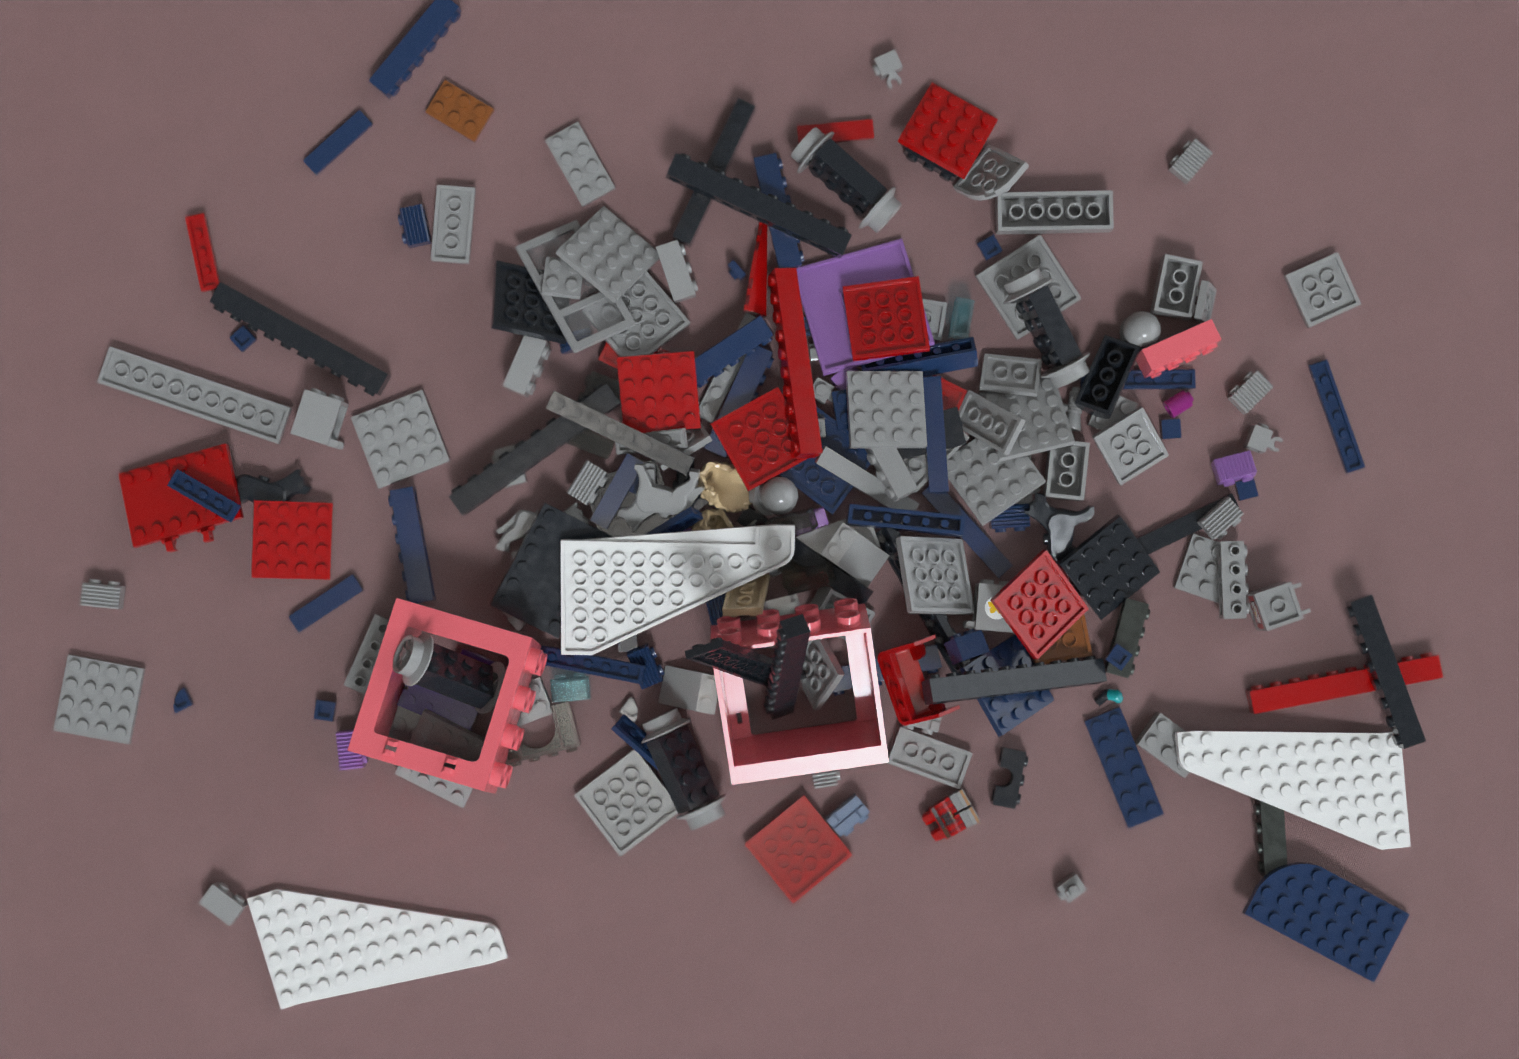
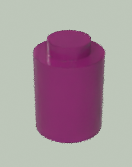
M1182 390L1164 401L1163 406L1169 416L1175 418L1191 408L1194 399L1188 391Z

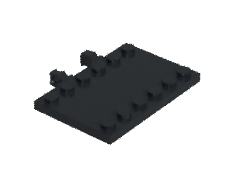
M543 502L496 590L490 606L559 638L561 634V539H594L612 536Z

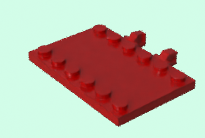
M221 444L118 474L134 548L161 541L162 544H165L166 551L173 553L179 551L176 549V539L179 536L196 531L203 534V542L209 543L214 541L213 530H215V526L228 523L229 521L167 485L178 469L241 505L228 444ZM242 506L233 521L244 518Z

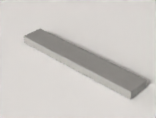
M823 446V453L816 458V464L888 508L913 511L917 509L919 503L908 496L893 502L892 498H888L885 492V485L877 477L827 446Z

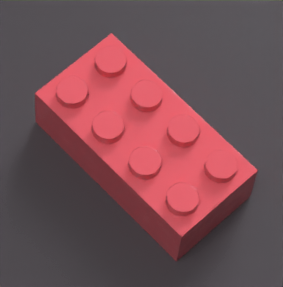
M1210 319L1142 349L1136 362L1144 378L1150 376L1153 379L1161 375V372L1166 369L1171 371L1179 367V364L1183 363V361L1189 363L1195 360L1201 353L1205 356L1213 352V349L1218 347L1217 344L1222 339L1213 320Z

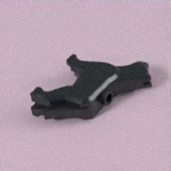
M299 469L287 477L272 483L269 482L270 478L259 475L257 478L242 474L236 479L241 504L248 501L254 503V500L289 501L295 495L308 494L312 487L306 484L305 478L300 475L302 470Z
M1035 493V499L1029 503V508L1024 509L1026 515L1038 521L1046 529V533L1043 534V544L1047 545L1048 553L1057 564L1076 548L1072 544L1075 526L1082 522H1087L1095 515L1094 505H1088L1080 511L1056 508L1049 505L1046 496L1041 493Z

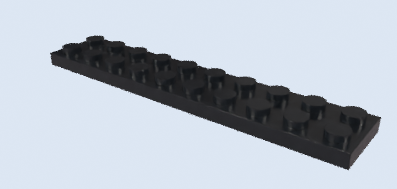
M885 527L876 532V536L881 549L890 555L887 560L903 586L896 538L900 536L898 529ZM919 614L930 636H936L933 641L937 644L938 650L951 673L957 672V675H963L960 668L970 663V660L955 665L951 664L952 661L947 653L946 646H944L946 642L950 641V636L957 634L950 627L947 615Z
M722 638L711 639L710 643L693 645L692 649L685 651L686 659L768 687L769 672H771L773 661L772 657L741 647L738 644H733L731 641H725ZM802 670L800 680L807 678L805 670Z

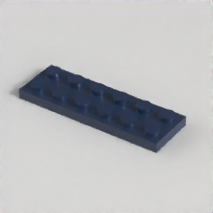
M1117 707L1085 720L1084 724L1127 828H1132L1163 815L1164 812L1121 708Z

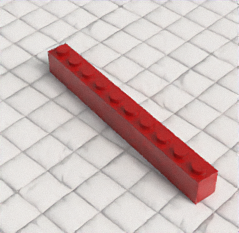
M775 268L768 275V286L771 287L770 302L774 308L775 338L779 344L778 358L781 360L782 366L780 375L784 380L783 395L787 401L785 410L789 416L788 431L792 437L791 451L794 453V459L817 458L823 453L797 268Z
M1432 652L1420 653V657L1413 658V655L1401 657V661H1397L1405 685L1443 678L1439 655H1434ZM1363 664L1364 668L1360 669L1352 666L1345 668L1344 672L1339 673L1338 670L1326 671V675L1319 676V673L1307 675L1308 679L1300 680V677L1289 678V682L1282 684L1281 681H1273L1269 683L1270 686L1262 687V684L1250 686L1251 689L1245 691L1250 713L1258 714L1375 691L1372 685L1373 677L1367 671L1365 664Z

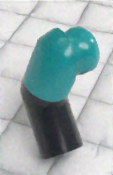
M1105 689L1093 700L1100 707L1107 700L1121 703L1123 695L1119 690Z

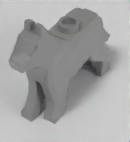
M636 463L634 469L639 477V487L635 501L629 507H622L617 517L624 519L628 526H632L631 531H635L653 513H659V516L664 518L681 513L691 507L699 494L705 489L704 486L698 487L700 469L690 468V479L673 489L656 484V466L654 463Z
M574 503L563 511L587 524L590 521L583 516L581 510L577 509L578 503ZM528 510L517 511L506 524L496 530L498 534H504L495 549L509 553L510 543L526 536L539 510L536 513Z

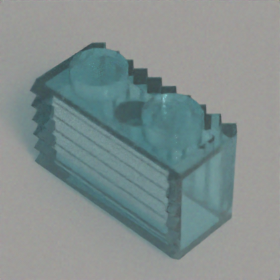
M956 297L949 338L964 339L969 337L974 300Z
M574 673V677L566 678V674L555 675V679H550L552 703L592 699L590 675L585 676V673Z

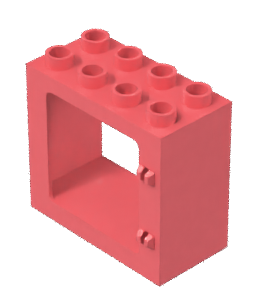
M396 598L347 751L496 794L498 787L506 789L509 784L513 766L507 765L505 762L509 750L518 751L522 743L524 728L517 726L521 711L529 714L532 710L536 691L531 690L529 685L533 674L538 676L543 674L548 654L543 653V650H541L542 645L532 637ZM424 631L508 657L509 664L480 757L477 761L471 762L388 737L397 711V703L405 685L402 675L393 670V658L398 645L407 635L418 638L421 632ZM386 745L397 747L396 752L385 749ZM445 762L456 765L455 770L445 767Z
M844 598L835 601L834 608L819 610L817 604H804L795 608V614L780 616L778 610L769 609L763 610V613L757 615L754 620L741 621L740 616H723L717 619V625L711 626V639L722 638L725 641H731L733 644H738L748 649L775 646L779 622L800 614L804 615L811 631L809 641L846 636L857 718L854 721L754 735L751 733L743 678L714 669L732 785L889 762L871 628L865 604H858L857 599ZM737 713H741L742 722L738 723Z

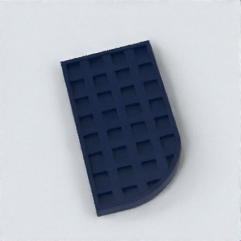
M1304 862L1290 863L1269 872L1255 886L1242 911L1243 914L1372 982L1376 981L1410 915L1318 865Z

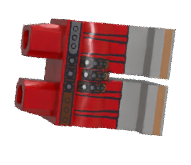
M961 788L928 807V811L921 816L926 826L934 821L936 822L938 827L930 831L935 842L943 838L947 840L968 827L981 822Z

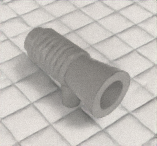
M1072 387V391L1069 394V402L1063 405L1065 412H1068L1067 418L1071 430L1080 432L1082 410L1074 402L1081 388Z

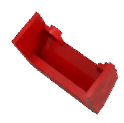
M935 635L917 639L878 654V663L897 719L904 726L936 719L960 709L959 705L946 708L944 703L925 705L921 684L925 679L918 660L926 654L924 643L935 639Z

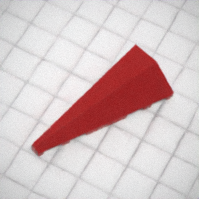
M759 222L744 312L751 313L755 317L762 314L766 318L768 225Z

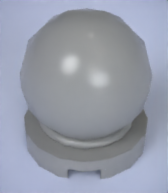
M1134 312L1124 319L1120 325V340L1141 346V350L1156 344L1160 338V323L1156 316L1149 312Z
M774 477L749 491V501L753 503L756 509L754 511L759 515L786 514L796 506L799 499L795 484L785 477Z

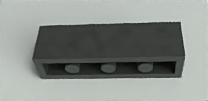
M1128 598L1124 599L1109 652L1115 644H1118L1131 653L1132 657L1122 671L1106 661V673L1128 679L1130 675H1133L1135 670L1133 661L1135 657H1138L1140 646H1138L1139 639L1143 638L1145 633L1144 621L1148 620L1150 615L1149 604Z
M1256 799L1253 810L1254 814L1257 815V823H1255V833L1258 834L1256 852L1259 854L1260 861H1257V870L1264 877L1274 869L1287 865L1284 810Z

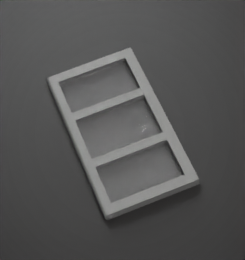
M577 220L515 247L540 294L546 257L560 258L556 254L557 250L581 228ZM584 277L580 300L541 295L573 353H577L636 325L622 298L614 304Z

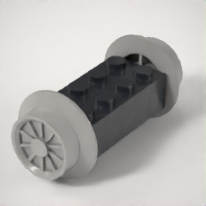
M817 127L813 128L791 154V157L799 163L797 173L800 174L808 167L814 177L822 180L829 190L834 191L843 203H847L858 216L864 218L859 225L860 229L869 226L878 233L902 206V203L894 197L896 188L893 187L888 191L886 187L832 140L834 136L833 131L823 134Z
M1039 267L1004 284L1008 297L1003 303L1008 304L1016 301V308L1025 319V327L1031 332L1033 343L1042 354L1043 363L1050 368L1041 374L1040 377L1050 378L1056 389L1072 383L1090 372L1085 362L1090 353L1080 352L1048 285L1045 286L1053 278H1043Z
M423 633L418 638L412 635L404 637L398 645L393 658V670L402 675L405 685H418L473 706L481 714H486L495 709L506 673V667L502 662H494L488 665L435 644L432 635L429 633Z
M675 708L643 723L642 725L647 735L641 742H648L646 743L674 806L678 814H680L676 817L677 820H686L690 830H695L726 814L721 805L726 795L719 796L689 727L685 725L692 720L682 718L678 708Z

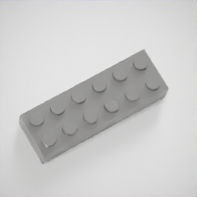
M1113 190L1004 192L995 197L996 235L1110 233L1114 229Z

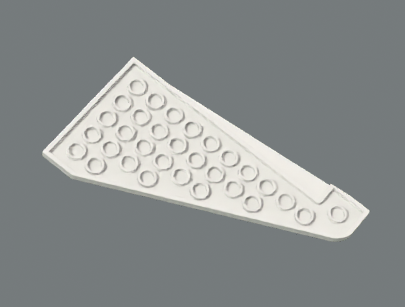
M771 524L594 539H561V655H594L790 562L795 552V525Z
M1175 732L1177 760L1180 766L1188 772L1377 849L1411 847L1402 748L1394 744L1392 739L1393 732Z
M279 888L247 898L281 1009L310 1001L491 964L509 957L500 929L490 922Z

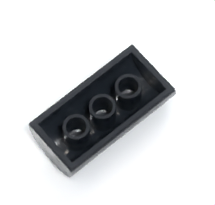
M1105 335L1091 364L1090 372L1087 373L1074 402L1075 405L1093 416L1109 419L1139 355L1141 346Z

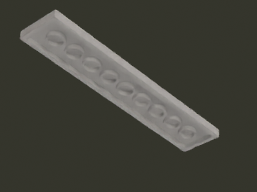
M109 346L97 383L277 444L281 442L292 410L290 407Z

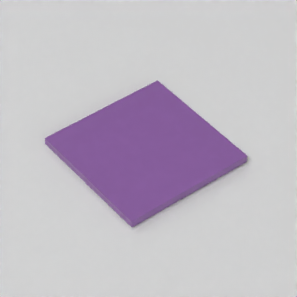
M902 238L843 254L840 259L833 257L797 267L801 303L823 376L889 358L883 357L853 362L842 286L914 277ZM925 313L929 345L932 346L935 345Z

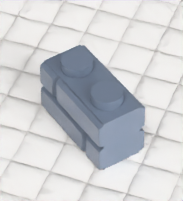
M854 793L825 818L840 837L843 834L848 836L854 831L853 826L858 822L862 824L869 818L867 814L870 811Z

